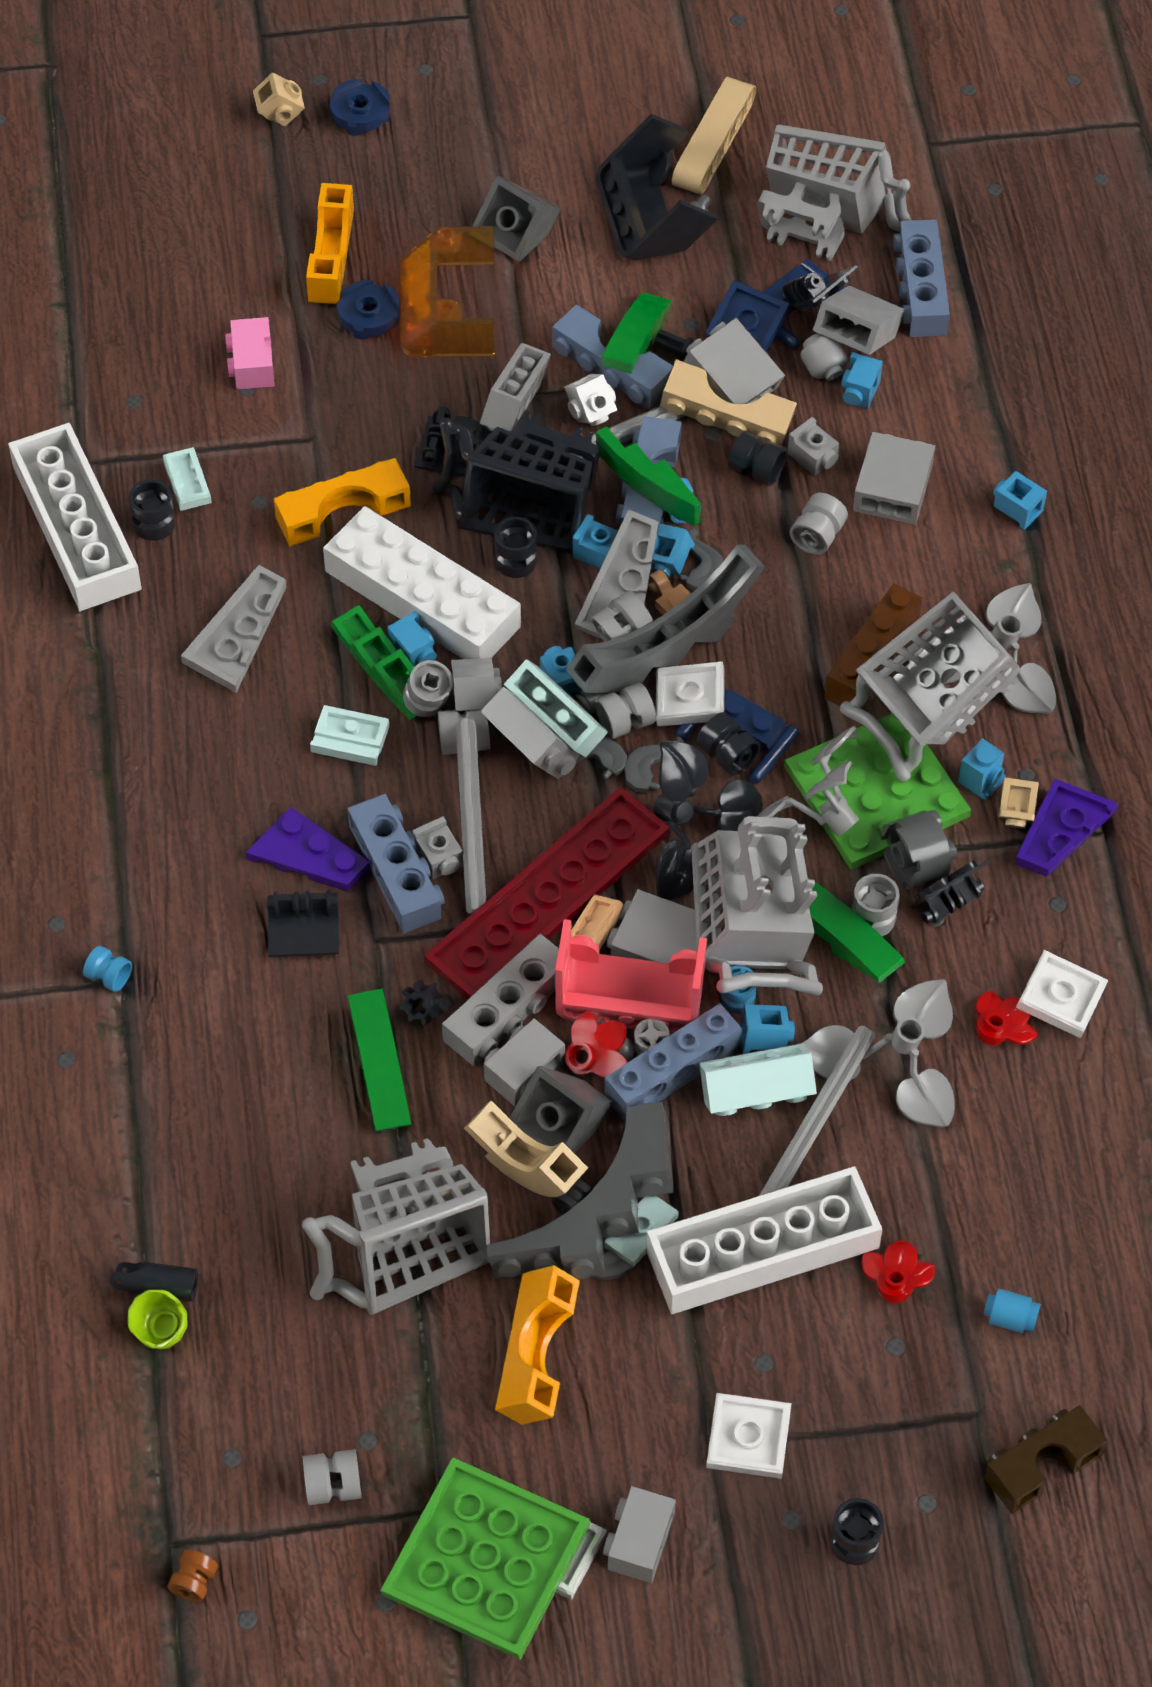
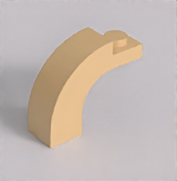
M492 1101L488 1102L464 1127L488 1152L485 1157L495 1167L521 1186L537 1194L547 1197L561 1196L588 1169L563 1142L555 1146H546L529 1137Z

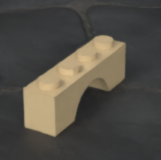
M676 359L664 388L660 407L666 408L669 412L676 415L694 418L703 425H713L727 430L733 436L739 437L743 431H748L762 437V443L764 444L772 441L782 445L797 403L768 392L752 403H729L712 391L708 384L706 370Z

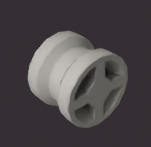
M646 1019L636 1026L634 1031L636 1056H639L670 1036L669 1029L664 1022L656 1019Z

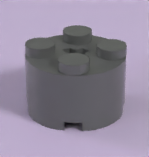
M923 810L887 823L881 829V840L887 839L889 848L883 851L885 861L895 880L899 884L907 883L905 889L909 890L947 876L950 873L951 861L957 858V851L954 843L950 839H946L942 830L941 818L936 810Z

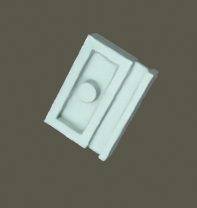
M324 705L314 732V739L310 743L311 752L376 766L390 727L389 719Z

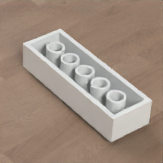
M70 422L8 443L15 473L79 611L142 590L138 565Z
M366 506L323 547L325 572L399 619L416 611L419 615V626L427 628L435 642L462 659L492 658L521 627V603Z
M854 1166L647 1231L646 1252L672 1315L879 1249L882 1227L858 1171Z

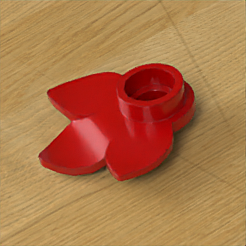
M991 990L984 992L979 997L975 1006L979 1015L976 1022L977 1036L982 1042L988 1045H999L1007 1040L1023 1045L1037 1038L1038 1033L1035 1029L1026 1024L1031 1015L1016 1008L1020 997H1008L1003 1001Z
M590 1011L583 1013L575 1020L571 1028L572 1043L568 1046L565 1053L566 1064L572 1072L580 1075H587L593 1072L605 1078L628 1063L627 1059L618 1052L626 1039V1025L624 1023L609 1021L598 1025L596 1018ZM583 1051H587L588 1060L582 1064L580 1054Z
M905 1240L890 1244L886 1248L885 1254L870 1251L862 1256L864 1275L877 1283V1289L882 1298L890 1303L904 1302L915 1288L930 1284L935 1275V1265L927 1262H918L915 1247Z

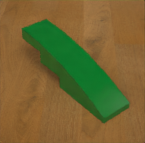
M642 292L624 315L602 355L601 365L632 374L640 355L645 354L648 346L652 347L655 337L672 306V300Z
M608 427L596 431V445L600 448L599 456L622 480L640 495L669 514L693 526L700 524L701 503L665 459L653 464L637 443L624 448Z
M360 605L334 619L330 626L369 677L410 721L417 718V715L411 713L406 708L403 701V690L414 668L401 649L396 650L381 627L375 628Z
M815 882L812 891H817V897L809 906L814 933L830 943L833 954L879 983L905 963L904 958L874 928L846 904Z
M383 988L347 995L375 1132L411 1126Z

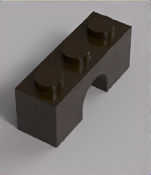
M1080 1405L1069 1412L1067 1409L1059 1411L1049 1420V1425L1040 1431L1036 1428L1029 1430L1019 1439L1018 1445L1010 1450L1002 1448L988 1459L984 1479L1011 1514L1043 1494L1046 1479L1036 1465L1041 1459H1057L1073 1475L1103 1456L1108 1440Z

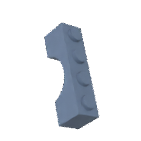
M576 304L552 327V347L560 355L567 356L579 364L583 370L593 374L604 375L606 383L612 388H616L626 394L634 403L641 404L651 410L662 399L663 391L673 366L650 351L640 355L632 374L601 365L602 355L606 349L600 342L601 320Z
M643 416L641 429L635 428L633 444L637 443L653 464L665 459L671 467H675L681 443L682 421ZM623 480L621 498H625L624 504H618L616 523L622 524L629 509L654 519L659 524H663L665 511L640 495Z

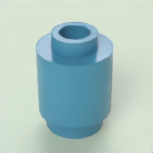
M998 1288L996 1295L989 1293L983 1315L990 1317L989 1325L1023 1334L1024 1330L1033 1333L1041 1304L1032 1302V1297Z

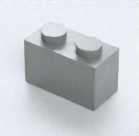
M492 658L451 660L455 710L483 709L502 688L500 669L493 668Z
M534 1018L526 1026H519L502 1048H495L488 1054L484 1061V1080L516 1107L538 1066L556 1070L565 1062V1044Z
M631 1486L628 1498L621 1497L617 1506L615 1520L620 1522L616 1534L609 1532L605 1542L603 1555L608 1556L609 1571L652 1584L675 1515L676 1499Z

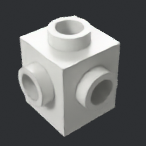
M590 374L564 387L569 398L568 409L573 418L577 419L578 422L590 423L591 426H595L609 419L608 414L617 411L614 403L616 401L614 390L606 383L602 374Z

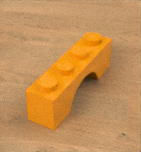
M321 183L318 201L316 245L314 254L310 253L306 275L308 302L337 304L340 300L354 213L352 185Z
M396 458L380 461L372 466L357 471H350L324 482H316L311 486L293 492H286L274 498L275 517L289 547L320 537L322 522L327 515L340 507L349 505L366 506L380 516L411 506L410 486Z
M555 1265L522 1274L495 1408L496 1411L521 1425L553 1418L560 1382L548 1376L545 1368V1355L548 1344L557 1328L574 1313L580 1280Z

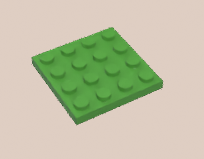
M892 713L878 719V722L898 744L906 761L909 758V740L912 736ZM865 726L857 728L858 738L844 741L839 748L832 752L829 758L828 766L830 771L848 760L852 762L847 772V784L838 785L842 796L848 802L847 805L858 816L859 820L839 837L826 822L822 825L851 870L884 856L883 851L888 849L889 845L887 839L881 840V829L887 823L923 810H936L942 821V829H945L969 818L971 815V808L927 744L923 747L920 764L910 773V779L905 782L897 779L886 751ZM831 740L785 759L784 768L803 797L815 784L824 780L826 776L820 762L812 766L811 762ZM829 788L831 794L835 795L832 788ZM821 791L811 796L806 802L813 811L821 815L822 811L819 807L828 799Z
M452 1457L381 1588V1594L392 1601L521 1660L591 1525L590 1519Z

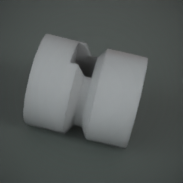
M813 494L805 505L802 515L798 516L790 529L792 541L807 553L813 555L824 554L835 539V535L847 520L848 512L841 501L829 494Z
M630 590L613 601L612 608L604 607L590 617L596 632L604 642L622 637L653 621L644 604ZM617 617L619 618V620L621 621V623L624 625L623 628H621V626L619 625V623L616 621L615 618H617Z
M427 660L416 665L403 690V701L406 708L419 717H431L438 714V711H441L453 687L451 672L444 664L438 661Z
M641 682L622 688L620 695L612 692L595 699L599 723L608 731L606 736L611 740L628 734L632 726L635 729H640L656 722V712L652 699Z
M483 709L465 710L464 714H460L456 710L438 711L442 755L457 754L456 722L462 718L474 719L476 722L477 751L490 750L488 719L481 713Z
M869 874L862 877L854 889L852 910L881 936L888 934L896 922L900 897L897 884L886 875Z
M356 1449L337 1451L332 1458H327L324 1453L302 1456L308 1505L329 1503L332 1496H337L340 1501L362 1498ZM330 1472H341L342 1480L331 1482Z

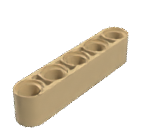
M730 77L724 79L675 167L672 176L673 186L699 195L704 193L751 109L756 95L755 85Z

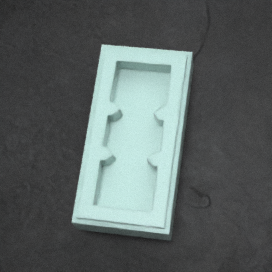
M194 447L163 455V462L180 511L212 503Z
M646 1196L638 1203L639 1233L623 1237H609L604 1241V1248L608 1251H613L634 1268L647 1253V1231L672 1224L678 1218L679 1211L658 1196Z

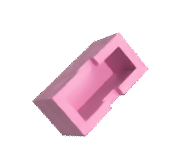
M269 318L230 320L231 333L225 334L227 353L233 352V358H227L229 377H235L237 390L274 387Z

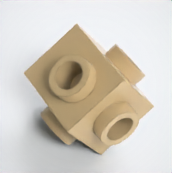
M273 72L253 90L258 113L262 114L266 119L275 121L283 126H286L305 108L300 87L294 81H288Z

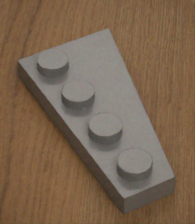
M628 509L574 624L576 629L601 639L590 617L604 607L612 608L613 601L627 590L632 591L645 604L659 528L658 521ZM618 617L615 618L616 621H617V622L619 623V625L621 626V628H623L624 625L621 623V621L619 620V618H618Z
M258 565L182 653V663L237 693L287 587L286 579Z

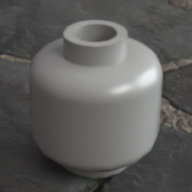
M816 333L803 343L804 348L801 351V359L813 378L817 380L826 378L827 381H832L842 375V368L847 363L848 357L840 342Z

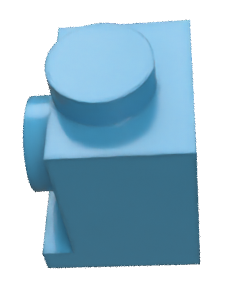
M852 352L849 369H846L841 382V387L845 388L843 394L844 402L853 406L869 408L881 380L883 361Z
M1015 471L1007 480L1002 479L995 487L993 492L995 496L994 507L1019 522V527L1025 530L1044 511L1047 490Z
M587 514L573 536V558L601 569L618 530L593 521V516Z
M659 524L651 566L652 573L660 569L668 578L670 574L680 576L690 549L693 550L695 545L686 529Z
M416 611L388 626V639L396 650L401 649L414 667L420 662L434 661L437 654L433 650L434 639L427 628L419 626V615Z
M553 646L545 651L544 656L540 657V669L570 697H574L582 688L568 674L566 668L576 655L572 647L562 649L561 646Z
M982 738L962 759L958 783L986 801L1004 782V778H1006L1002 768L1004 753Z
M744 1004L739 1025L742 1028V1054H748L751 1050L765 1051L786 1047L788 1042H793L795 1026L794 1021H789L786 1006Z

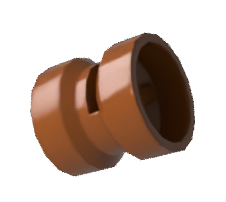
M185 1549L178 1561L180 1568L177 1573L171 1576L167 1588L184 1600L201 1603L207 1593L206 1584L208 1580L214 1578L219 1566L209 1556L195 1550Z

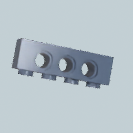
M937 220L900 221L899 233L893 234L894 253L899 252V257L896 258L897 276H902V281L899 282L900 300H905L906 304L902 306L905 309L902 322L903 324H908L910 337L947 336L950 311Z
M383 794L347 808L349 827L365 859L370 861V869L402 933H407L442 919L441 905L445 904L444 896L438 884L432 885L429 879L431 877L430 869L425 858H418L415 852L417 845L410 830L405 832L402 827L403 817L397 804L391 805L387 795ZM381 834H389L388 836H385V837L379 836V835H381ZM393 861H403L398 864L392 863ZM410 887L417 888L416 890H413V891L405 890V889L410 888Z
M719 1003L699 1016L698 1019L696 1018L606 1076L604 1095L613 1101L611 1104L612 1108L626 1123L627 1107L660 1102L700 1076V1062L727 1058L740 1050L742 1028Z

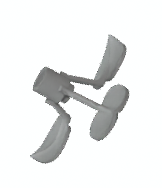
M1031 583L1018 585L1003 591L991 600L986 610L987 621L994 627L989 632L1005 650H1011V656L1016 663L1017 652L1020 647L1017 643L1018 639L1034 635L1041 625V612L1035 600ZM935 636V637H934L931 641H929L928 643L931 644L933 641H935V640L937 639V637ZM921 648L915 654L919 655L924 649ZM1035 663L1024 664L1015 676L1018 682L1015 685H1008L1009 691L1002 693L1003 698L1011 707L1022 712L1042 714L1053 712L1056 705V692L1050 676L1042 667ZM957 671L945 684H951L960 680L959 672Z
M853 726L831 740L811 762L812 766L820 762L826 776L824 780L819 781L808 791L804 799L807 801L811 796L822 791L828 800L819 807L822 811L821 815L795 799L785 796L769 805L757 817H773L778 811L793 806L816 819L820 825L826 822L838 837L858 822V816L847 805L848 802L842 796L838 785L847 784V772L852 762L848 760L835 767L832 771H830L828 761L833 751L839 748L844 741L858 738L857 728ZM829 788H832L835 795L831 794Z
M944 979L917 984L898 997L893 1008L894 1018L898 1022L892 1034H886L882 1040L868 1048L863 1059L888 1043H891L894 1050L898 1053L909 1054L910 1075L912 1078L903 1080L896 1091L897 1105L904 1116L916 1123L944 1128L950 1124L954 1115L955 1101L952 1087L947 1078L936 1069H927L920 1075L917 1073V1057L919 1055L917 1048L922 1039H935L943 1036L951 1027L953 1020V1010L948 996L947 982ZM827 1026L818 1030L808 1040L803 1042L811 1052L815 1073L824 1079L829 1078L853 1037L854 1032L843 1026ZM860 1064L850 1080L859 1075L861 1070Z

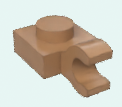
M660 569L649 577L652 583L648 585V588L658 597L655 600V608L662 616L691 594L682 584L673 588L666 574Z

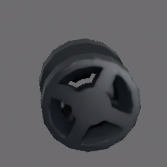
M578 1179L565 1194L553 1197L551 1201L555 1209L561 1215H564L583 1200L593 1189L584 1181Z

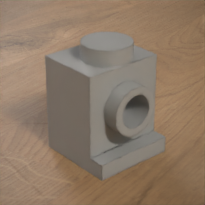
M813 417L789 434L788 455L814 476L824 469H830L838 460L839 442L817 426L816 420Z
M444 816L413 830V836L417 845V850L415 851L419 858H425L432 879L441 875H450L463 866V850L448 828Z

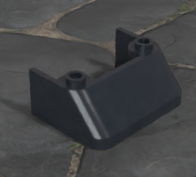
M650 114L599 166L596 173V184L618 252L622 257L633 261L684 252L718 220L716 214L682 200H679L667 211L659 186L672 172V161L669 152L688 134L686 128L654 114Z

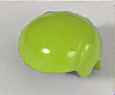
M147 1290L135 1297L128 1309V1327L130 1332L142 1344L151 1349H169L181 1340L188 1326L187 1311L178 1298L165 1290Z

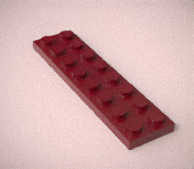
M619 787L424 955V962L468 1000L539 934H542L548 940L551 939L563 928L564 919L572 920L585 909L593 895L600 896L670 835V827L622 787Z

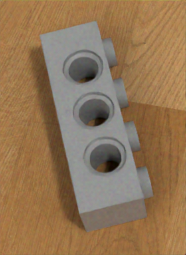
M521 342L491 388L480 424L488 426V429L491 431L498 426L512 432L540 388L551 354Z
M539 934L442 1023L443 1041L472 1066H475L480 1060L486 1059L488 1054L497 1048L498 1044L507 1035L510 1037L523 1024V1020L531 1013H538L546 1004L547 998L556 991L555 968L559 948L542 934ZM531 977H537V978H540L541 980H539V981H529V980H527V979H529V978H531ZM515 1000L516 1003L506 1004L504 1001ZM488 1022L492 1025L488 1027H482L478 1024Z

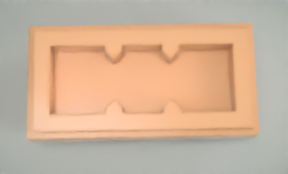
M593 895L572 928L571 937L587 936L599 946L600 950L620 918L624 905L619 900Z

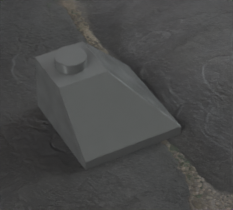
M496 176L470 232L516 261H521L548 236L561 207L538 193Z
M538 1066L509 1119L535 1141L546 1146H555L563 1142L575 1154L597 1131L613 1101L584 1080L544 1066Z

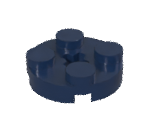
M362 79L346 81L337 86L333 91V97L330 100L331 117L338 126L346 129L348 134L358 136L365 131L373 130L388 122L390 119L389 94L382 85L372 81V85L362 84ZM359 103L361 106H366L362 108L355 107V104Z
M362 280L347 286L341 293L342 297L337 303L338 319L341 325L346 330L352 332L355 338L364 340L370 336L380 335L397 327L399 324V297L396 291L389 285L383 283L382 287L374 285L372 280ZM366 305H368L370 308L376 307L372 311H364L363 307Z

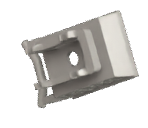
M780 124L776 126L766 165L770 191L763 190L757 202L761 225L769 229L767 234V241L769 243L773 241L775 236H778L777 245L781 246L787 237L791 236L818 245L816 257L821 258L823 252L827 251L826 260L831 261L845 236L844 229L862 235L883 205L885 207L886 221L890 229L899 232L900 221L912 220L906 203V193L911 186L910 182L907 179L896 180L893 178L891 157L886 151L885 142ZM786 139H790L788 147L786 145ZM797 140L806 142L803 152L794 151ZM813 143L822 145L818 156L809 154ZM829 146L839 147L833 159L825 157ZM846 149L855 150L849 163L841 161ZM863 152L872 153L865 166L857 165ZM791 158L799 160L797 167L790 166ZM806 162L814 163L811 171L804 169ZM821 165L829 167L826 174L819 173ZM836 169L845 170L841 178L834 176ZM852 172L860 174L856 181L848 180ZM785 213L795 217L787 219L782 216ZM806 221L814 222L813 226L807 225Z
M952 592L855 670L859 674L856 679V696L850 702H843L840 706V712L867 728L886 751L897 779L905 782L910 779V773L920 764L923 747L926 744H945L956 732L964 734L967 731L965 727L968 724L973 725L975 723L973 717L999 692L1007 693L1009 691L1008 685H1015L1018 682L1015 676L1019 673L1020 667L957 594ZM957 605L950 613H947L948 610ZM940 617L943 618V619H941L937 624H935V625L932 624V623L935 622L938 618H940ZM948 625H950V627L945 632H942V630H944ZM924 629H928L924 635L918 636ZM935 636L937 637V639H936L935 641H933L931 644L928 643V642L931 641ZM911 640L914 642L907 649L903 647ZM921 648L924 649L919 655L915 654ZM896 652L900 654L894 660L889 659ZM908 659L911 660V662L908 665H902ZM880 664L885 666L879 672L874 671ZM958 671L960 681L957 686L946 688L944 684ZM892 672H898L893 678L889 677ZM870 688L912 736L909 740V758L906 761L898 744L872 714L861 709L870 696Z
M748 816L739 824L738 831L717 830L691 846L697 952L700 937L707 938L705 969L719 974L720 980L717 982L716 988L720 993L724 994L746 987H781L814 996H819L823 991L822 983L818 982L815 966L811 963L803 962L814 935L809 906L816 899L817 891H812V888L815 886V880L807 878L803 847L808 839L807 835H802L806 830L805 824H798L792 818ZM767 884H770L772 892L770 889H765ZM710 901V908L707 910V903ZM711 920V926L708 928L707 923ZM725 924V929L721 932V928ZM712 938L713 943L709 946L708 941ZM740 965L755 969H789L791 973L805 976V978L787 973L756 972L732 976L730 967Z
M428 1138L423 1140L424 1148H419L417 1142L411 1143L413 1155L375 1166L369 1157L363 1158V1167H360L356 1160L351 1161V1169L359 1192L352 1194L355 1228L333 1215L316 1219L308 1217L302 1222L303 1230L316 1247L319 1273L310 1290L311 1298L321 1300L326 1293L335 1291L356 1306L366 1308L369 1315H374L489 1263L487 1245L490 1244L488 1198L485 1189L478 1184L463 1164L453 1166L452 1158L446 1147L436 1148ZM439 1167L438 1171L422 1174L427 1170ZM407 1178V1179H405V1180H401V1181H397V1182H394V1183H390V1184H386V1185L377 1187L378 1185H381V1184H384V1183H388V1182H391V1181H394V1180H397V1179ZM464 1227L468 1234L458 1237L455 1229ZM329 1229L348 1243L357 1246L365 1293L346 1280L333 1278L334 1269L331 1243L322 1230ZM447 1233L450 1241L441 1244L437 1235ZM429 1239L433 1248L423 1252L420 1241ZM474 1243L479 1251L468 1255L464 1246ZM412 1245L416 1255L405 1258L402 1247ZM394 1250L398 1262L387 1265L384 1254ZM456 1250L460 1260L450 1264L446 1253ZM377 1256L380 1269L374 1271L373 1257ZM438 1257L442 1268L432 1272L428 1260ZM420 1264L424 1276L413 1280L409 1268ZM402 1272L406 1284L394 1289L391 1275ZM383 1279L387 1293L376 1297L375 1282Z

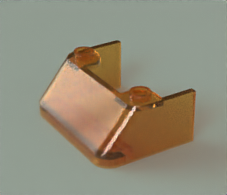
M493 226L438 228L401 260L400 346L405 354L413 357L495 356L494 318H462V308L458 302L451 299H437V265L494 264Z

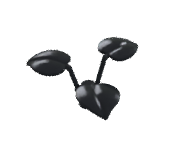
M665 741L660 742L661 759L659 767V785L663 794L659 795L655 800L654 814L659 819L667 821V825L681 841L671 840L661 851L657 865L656 891L658 897L671 900L683 896L694 889L691 841L677 825L688 822L695 812L719 815V830L738 831V826L744 818L748 816L757 817L762 812L763 802L762 796L753 784L742 779H735L726 783L721 789L718 796L719 809L691 805L687 798L695 796V788L700 787L707 780V760L700 750L689 744Z

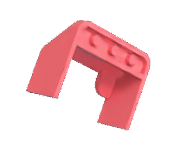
M564 919L555 968L556 1013L563 1019L575 1021L580 1015L590 1011L597 1022L602 1019L606 1022L618 1021L624 1023L627 1029H635L643 1020L656 1019L664 1022L670 1034H673L699 1017L707 938L700 937L698 952L687 949L680 950L670 957L669 963L599 954V946L591 938L582 935L571 937V920Z

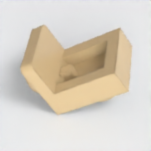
M1004 778L998 819L1006 820L1005 826L1025 829L1026 823L1033 824L1039 782Z

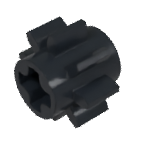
M419 979L414 982L413 988L408 986L402 990L401 993L406 999L399 1008L405 1009L409 1016V1022L413 1019H421V1023L424 1026L431 1022L432 1017L437 1018L443 1014V1010L438 1006L446 997L440 995L436 989V982L432 985H424L423 980Z

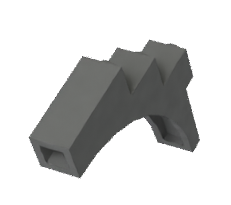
M737 544L712 575L681 603L651 623L622 637L602 643L584 644L566 668V671L585 693L620 692L622 688L637 682L642 683L653 667L678 666L695 642H719L737 618L732 612L765 566L746 545Z
M663 1102L627 1107L625 1132L616 1157L607 1173L594 1189L571 1210L542 1228L514 1239L487 1245V1258L495 1279L502 1277L512 1278L552 1265L560 1269L564 1268L566 1273L579 1279L604 1274L603 1238L623 1237L639 1233L637 1198L654 1197L673 1192L670 1127Z

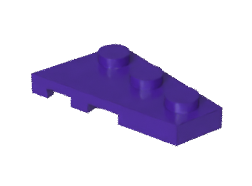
M1054 779L1017 854L1015 864L1043 876H1049L1117 811L1119 803Z
M292 807L246 852V859L258 863L260 860L275 865V869L287 873L289 870L307 875L309 880L347 892L370 869V861Z

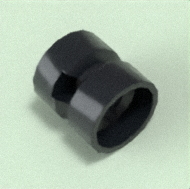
M743 431L732 448L728 468L744 476L752 473L754 480L767 486H772L778 479L785 464L787 448L772 441L764 444L762 443V437L748 431Z
M152 479L140 481L134 485L129 494V503L135 532L141 538L150 541L166 538L174 530L176 522L170 488L164 482Z
M522 517L503 519L494 530L495 565L504 576L510 578L528 576L537 565V530L533 523Z
M721 712L712 717L703 726L697 736L696 744L708 756L716 758L718 765L731 776H736L747 769L755 760L760 751L761 744L746 730L740 732L741 726L726 712Z
M861 1498L848 1499L840 1504L835 1511L830 1537L831 1549L836 1557L846 1564L855 1566L866 1564L875 1557L879 1550L884 1520L881 1511L874 1503Z

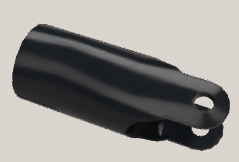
M121 1262L116 1267V1272L111 1275L110 1284L115 1289L130 1291L135 1294H142L147 1290H165L179 1300L193 1302L197 1292L199 1273L197 1268L151 1262ZM122 1268H127L128 1273L123 1272ZM116 1279H121L122 1283L118 1284Z

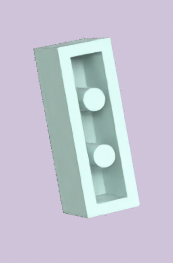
M527 659L504 683L513 694L561 739L584 757L608 733L603 726L545 672Z
M804 1043L699 1063L704 1103L711 1114L716 1113L719 1116H727L736 1113L739 1108L750 1106L752 1109H764L772 1106V1102L782 1100L796 1103L806 1100L809 1095L817 1094L812 1055Z

